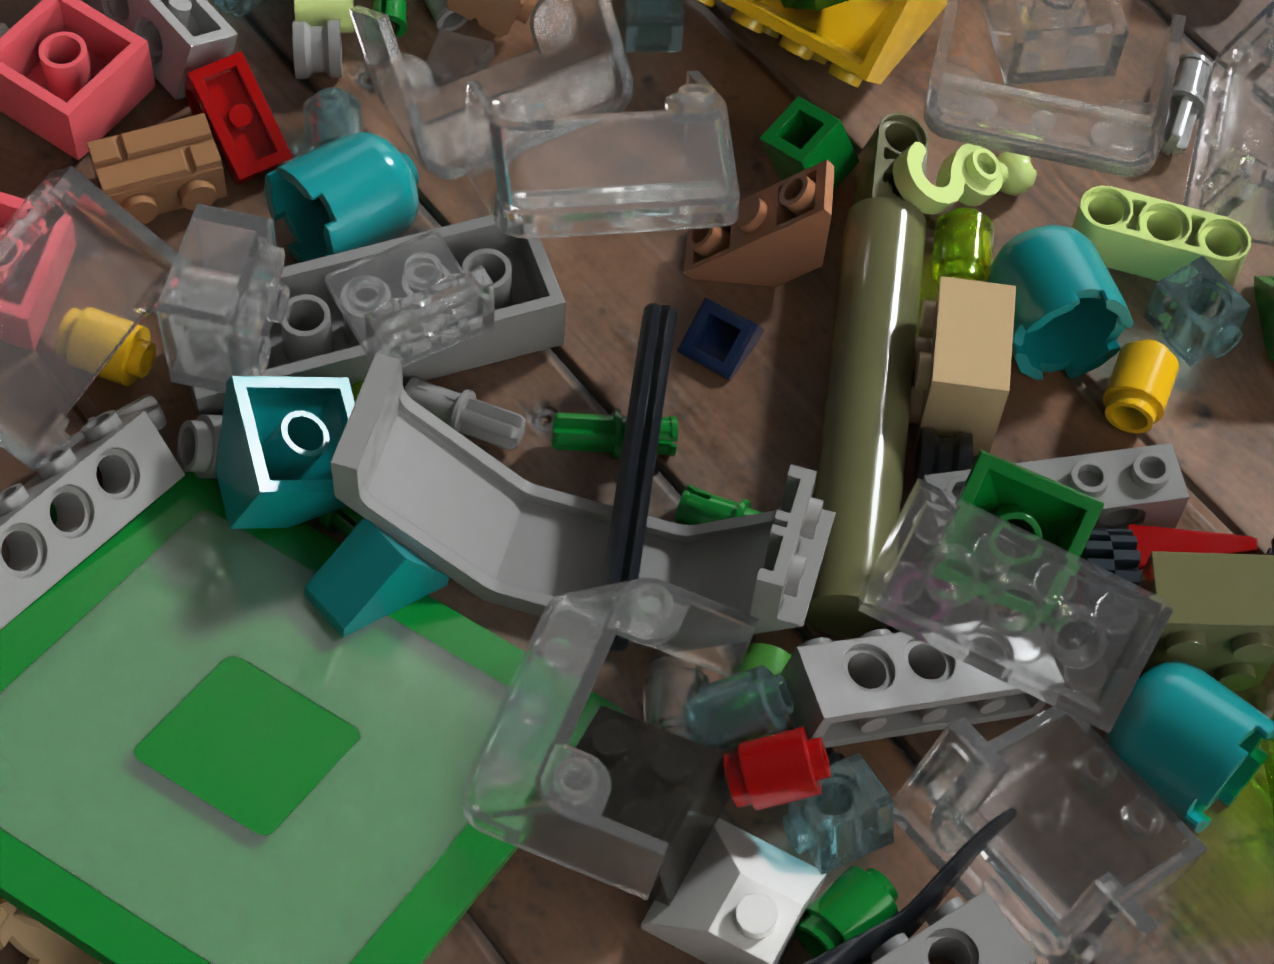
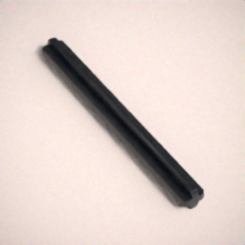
M650 303L645 306L642 316L593 636L594 645L604 650L624 651L628 647L677 318L676 310L670 305Z

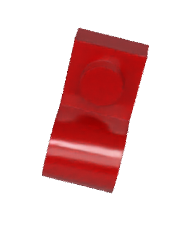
M242 51L187 73L184 91L192 115L205 113L211 133L237 186L276 170L280 163L294 158Z

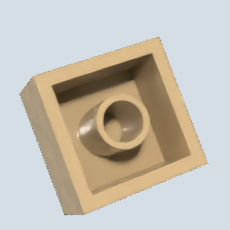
M941 276L935 301L924 299L919 323V335L916 334L913 368L915 380L914 386L911 388L909 423L916 424L914 448L917 447L920 429L930 428L935 429L939 436L953 437L959 432L972 433V456H977L980 449L990 453L1010 391L1016 286Z

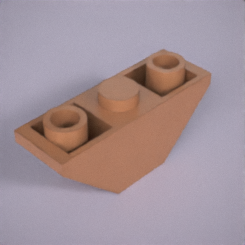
M828 160L820 162L689 224L683 273L689 278L697 280L777 287L822 267L832 216L834 165Z

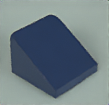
M705 297L677 352L731 380L756 346L765 329Z

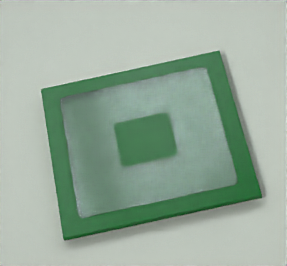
M183 471L185 473L184 477L0 631V897L102 964H424L623 720L625 710L429 595L342 637L303 595L305 585L341 544L304 522L289 528L229 529L218 479H200L194 472Z

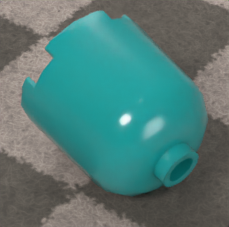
M360 132L345 135L280 163L276 170L265 176V196L272 220L275 222L284 217L289 231L296 240L288 244L287 249L296 261L301 263L400 238L412 226L418 214L419 198L417 184L419 183V175L411 158L405 153H400L388 140L377 134Z
M1050 224L1034 227L1016 235L1002 246L992 261L987 282L1016 286L1012 354L1022 373L1035 380L1044 379L1043 372L1065 369L1067 376L1074 378L1100 367L1120 351L1121 347L1117 338L1124 331L1125 327L1131 328L1133 326V319L1100 254L1087 236L1068 226Z
M1169 661L1154 666L1141 677L1133 671L1128 673L1117 684L1107 701L1115 708L1109 718L1105 742L1112 759L1125 773L1196 834L1205 830L1211 824L1212 819L1204 812L1217 799L1230 806L1267 760L1269 755L1259 748L1262 740L1270 739L1274 741L1273 720L1206 672L1186 661Z

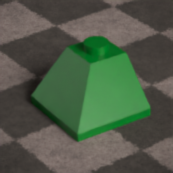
M980 449L925 571L934 577L1049 624L1105 503L1102 500Z

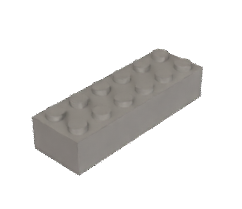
M527 206L165 297L174 341L198 417L202 414L223 415L226 383L231 376L349 377L355 400L359 395L375 353L401 359L404 387L412 377H418L423 379V381L563 345L565 336L566 302Z

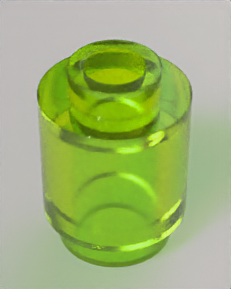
M961 207L947 212L937 219L932 259V277L937 282V289L941 276L982 282L988 281L989 270L993 261L995 234L994 223L988 216L976 209Z

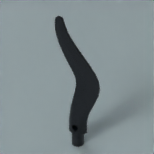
M1013 807L1009 808L981 828L940 869L921 892L897 914L801 964H865L872 961L871 955L877 948L895 935L905 933L909 939L936 910L988 843L1015 818L1016 809Z

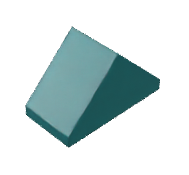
M363 518L305 585L303 595L339 635L344 638L447 586L449 576L374 523Z

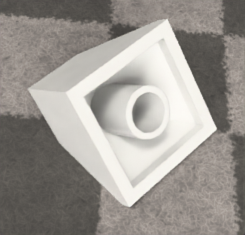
M705 811L642 921L641 929L707 964H780L796 935V926L803 921L804 911L814 901L826 879L827 873Z

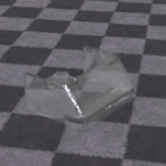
M540 0L534 7L530 17V30L536 49L436 87L432 72L425 61L412 54L400 53L387 14L360 5L349 9L378 98L420 166L425 171L441 179L450 180L462 177L617 115L627 107L633 95V77L610 0Z
M960 0L947 1L923 108L924 121L934 134L948 140L1123 177L1140 176L1153 167L1163 143L1186 16L1175 14L1156 61L1149 103L1123 99L1114 101L1107 106H1101L986 82L973 68L946 61Z
M698 70L687 71L686 85L680 86L678 93L671 94L666 98L665 110L552 115L545 106L537 103L535 96L527 93H506L499 97V101H492L479 80L467 81L465 173L496 225L503 233L517 238L540 239L715 228L734 224L738 220L740 191L727 104Z
M639 578L567 592L553 598L542 613L466 779L462 796V809L467 821L481 833L648 900L669 843L603 817L602 813L611 791L610 775L599 759L587 752L569 746L568 743L616 635L642 645L651 646L736 680L759 619L656 578Z

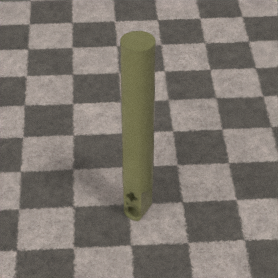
M900 112L890 113L883 117L858 155L859 163L856 166L853 203L846 213L814 497L824 500L822 509L836 512L805 621L821 632L852 638L860 637L873 630L887 629L891 623L892 614L890 589L895 580L926 234L924 214L901 196L895 185L892 171L896 158L914 142H920L926 149L922 162V170L926 177L929 144L928 134L924 126L913 116Z

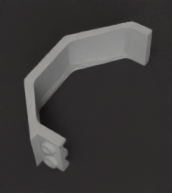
M375 353L331 460L335 498L374 523L483 601L594 631L613 506L538 486L523 479L411 399L403 387L401 359ZM790 465L782 506L774 511L697 525H683L648 516L629 642L655 649H663L802 627L836 512L822 509L824 500L812 497L817 471Z

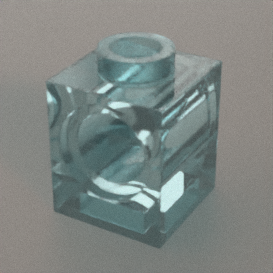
M1202 255L1156 283L1144 318L1180 357L1192 367L1210 355H1213L1214 358L1226 355L1239 343L1243 336L1240 329L1251 305Z
M860 753L830 765L831 778L821 780L822 794L788 803V814L782 817L786 836L793 849L798 854L807 852L822 875L894 843L893 799Z

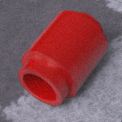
M804 727L741 742L738 745V751L724 754L726 778L737 808L753 805L754 809L758 811L821 795V780L831 778L829 759L822 738L810 739Z

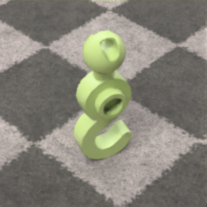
M914 142L896 158L892 171L895 185L905 201L916 206L922 213L931 215L943 212L956 201L973 207L981 205L998 191L1012 196L1020 195L1032 187L1037 177V172L1031 164V156L1029 154L1011 149L1000 153L996 157L988 149L973 143L961 145L946 157L938 172L936 186L931 184L923 173L922 162L926 149L920 142Z

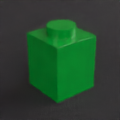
M799 96L760 137L781 180L828 160L834 165V191L859 163V159L841 120Z

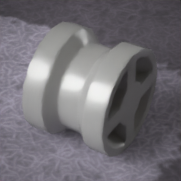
M327 20L323 26H310L306 21H293L292 38L295 78L308 79L312 73L323 72L330 78H342L340 20Z

